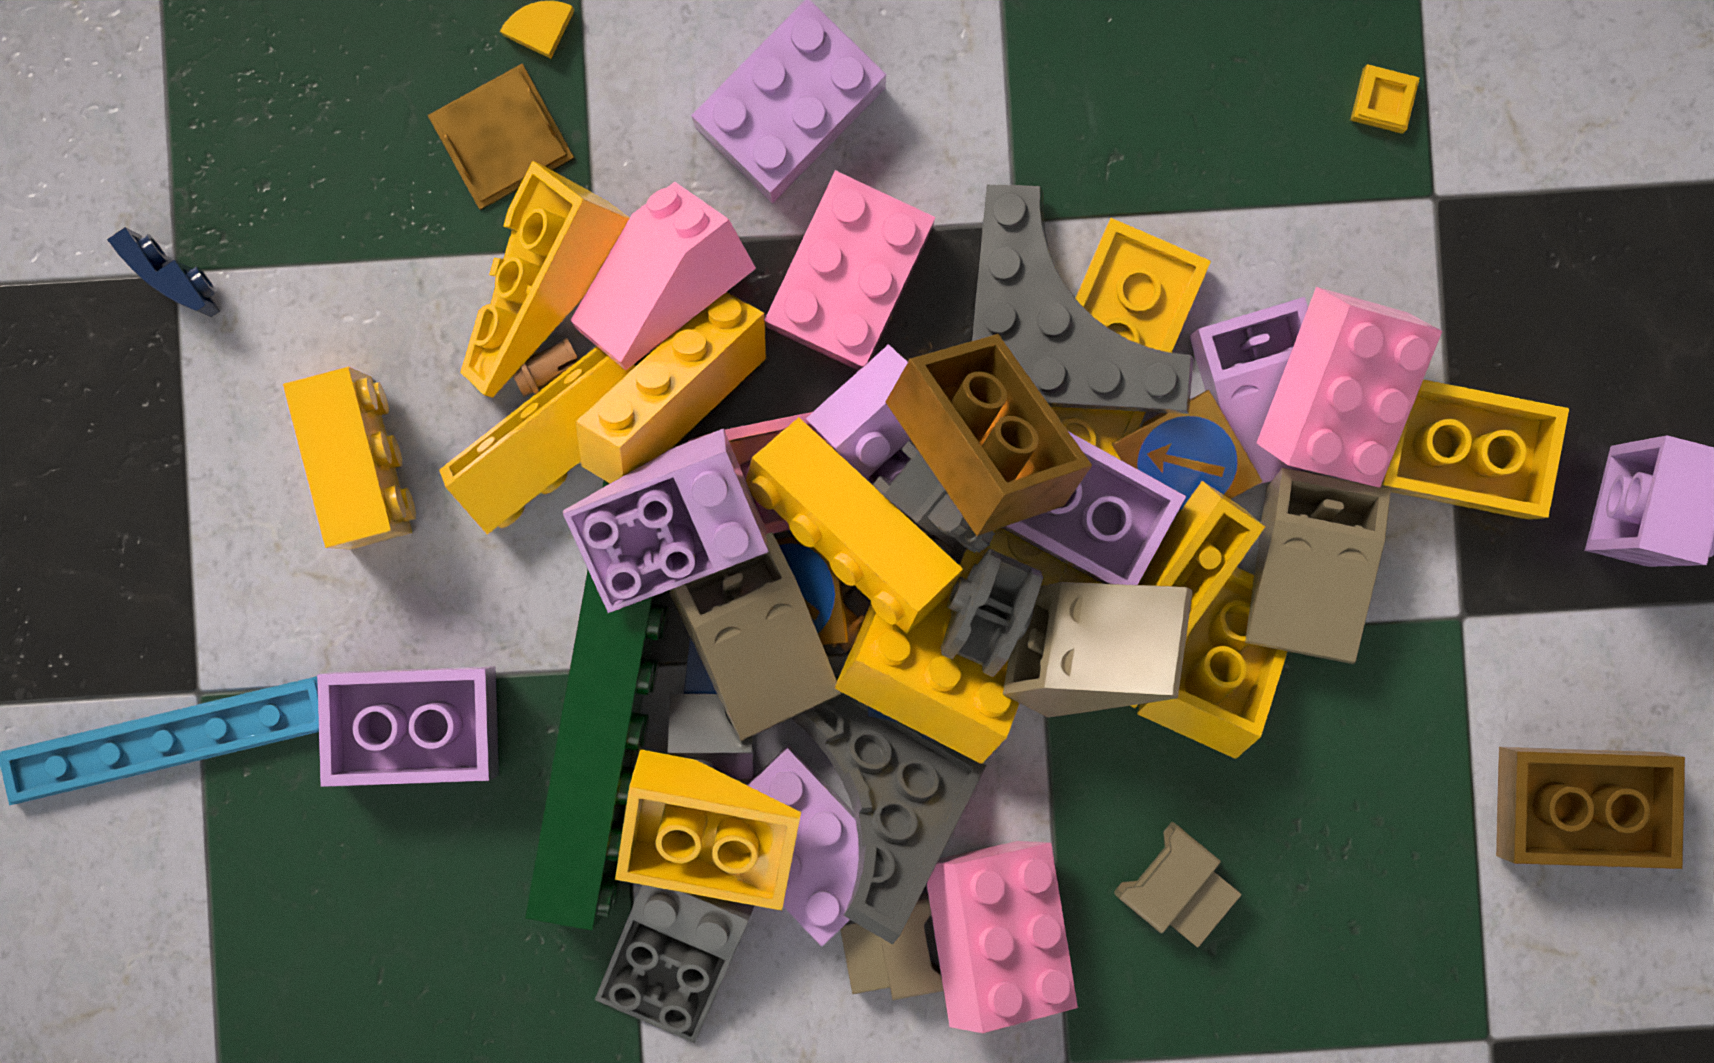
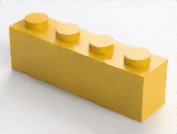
M726 292L665 339L576 421L582 467L608 483H612L674 447L766 359L764 312Z
M596 346L439 469L445 487L487 535L497 527L505 528L511 525L522 515L525 509L524 506L540 493L548 494L556 490L566 480L567 472L581 462L576 421L633 370L636 365L633 364L627 370H624Z
M799 417L752 457L746 476V483L753 498L764 508H773L788 522L792 534L800 543L807 547H814L830 562L831 569L842 582L850 586L855 585L871 600L875 612L885 622L897 624L907 634L952 591L963 568Z
M1201 481L1170 525L1138 585L1188 587L1193 590L1187 637L1265 526L1246 509L1204 481ZM1137 704V705H1130V706H1132L1133 708H1136V707L1138 706V704Z

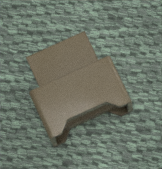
M1171 822L1163 831L1164 849L1137 881L1122 882L1114 891V894L1161 934L1171 925L1198 948L1242 894L1214 872L1221 861L1177 824Z
M928 893L920 895L901 935L893 945L852 920L848 921L840 929L852 995L890 988L892 1000L894 1001L944 991L940 967L930 961L924 924L931 915Z

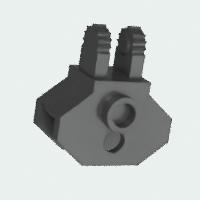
M908 441L901 449L910 458L908 463L893 481L879 476L873 486L884 497L906 513L905 516L929 538L934 535L951 547L959 541L964 547L974 553L976 551L980 553L981 550L990 546L995 533L990 531L976 536L914 443Z
M989 549L980 562L974 564L968 578L960 576L952 588L947 602V608L952 610L951 618L941 645L942 655L953 659L956 654L982 665L983 673L994 677L1009 659L1018 639L1023 637L1029 627L1033 616V608L1043 580L1042 572Z

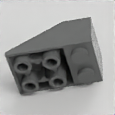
M641 885L595 1000L695 1043L752 914L754 905Z

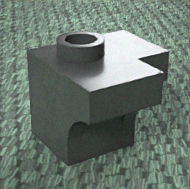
M670 694L667 754L697 760L733 779H754L753 739L750 737L740 742L734 727L728 721V715L718 694Z

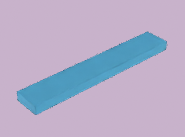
M317 676L1 751L0 768L9 806L319 732Z

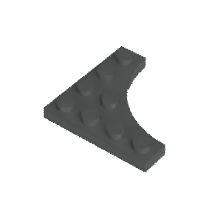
M987 184L972 341L999 334L1050 407L1189 414L1193 371L1192 356L1169 353L1138 344L1110 330L1095 319L1071 294L1056 270L1045 232L1043 213L1044 191L1041 186Z
M841 692V695L791 719L807 732L831 761L843 782L854 812L858 833L859 860L855 885L844 916L893 945L901 935L987 765L980 764L939 742L922 739V733L902 723L868 716L867 705Z

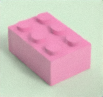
M835 170L764 320L766 327L859 371L872 359L930 236L936 217Z
M1316 287L1257 444L1288 466L1380 488L1442 330L1408 312Z
M1015 841L939 858L927 882L949 1027L986 1033L1078 1008L1051 842Z

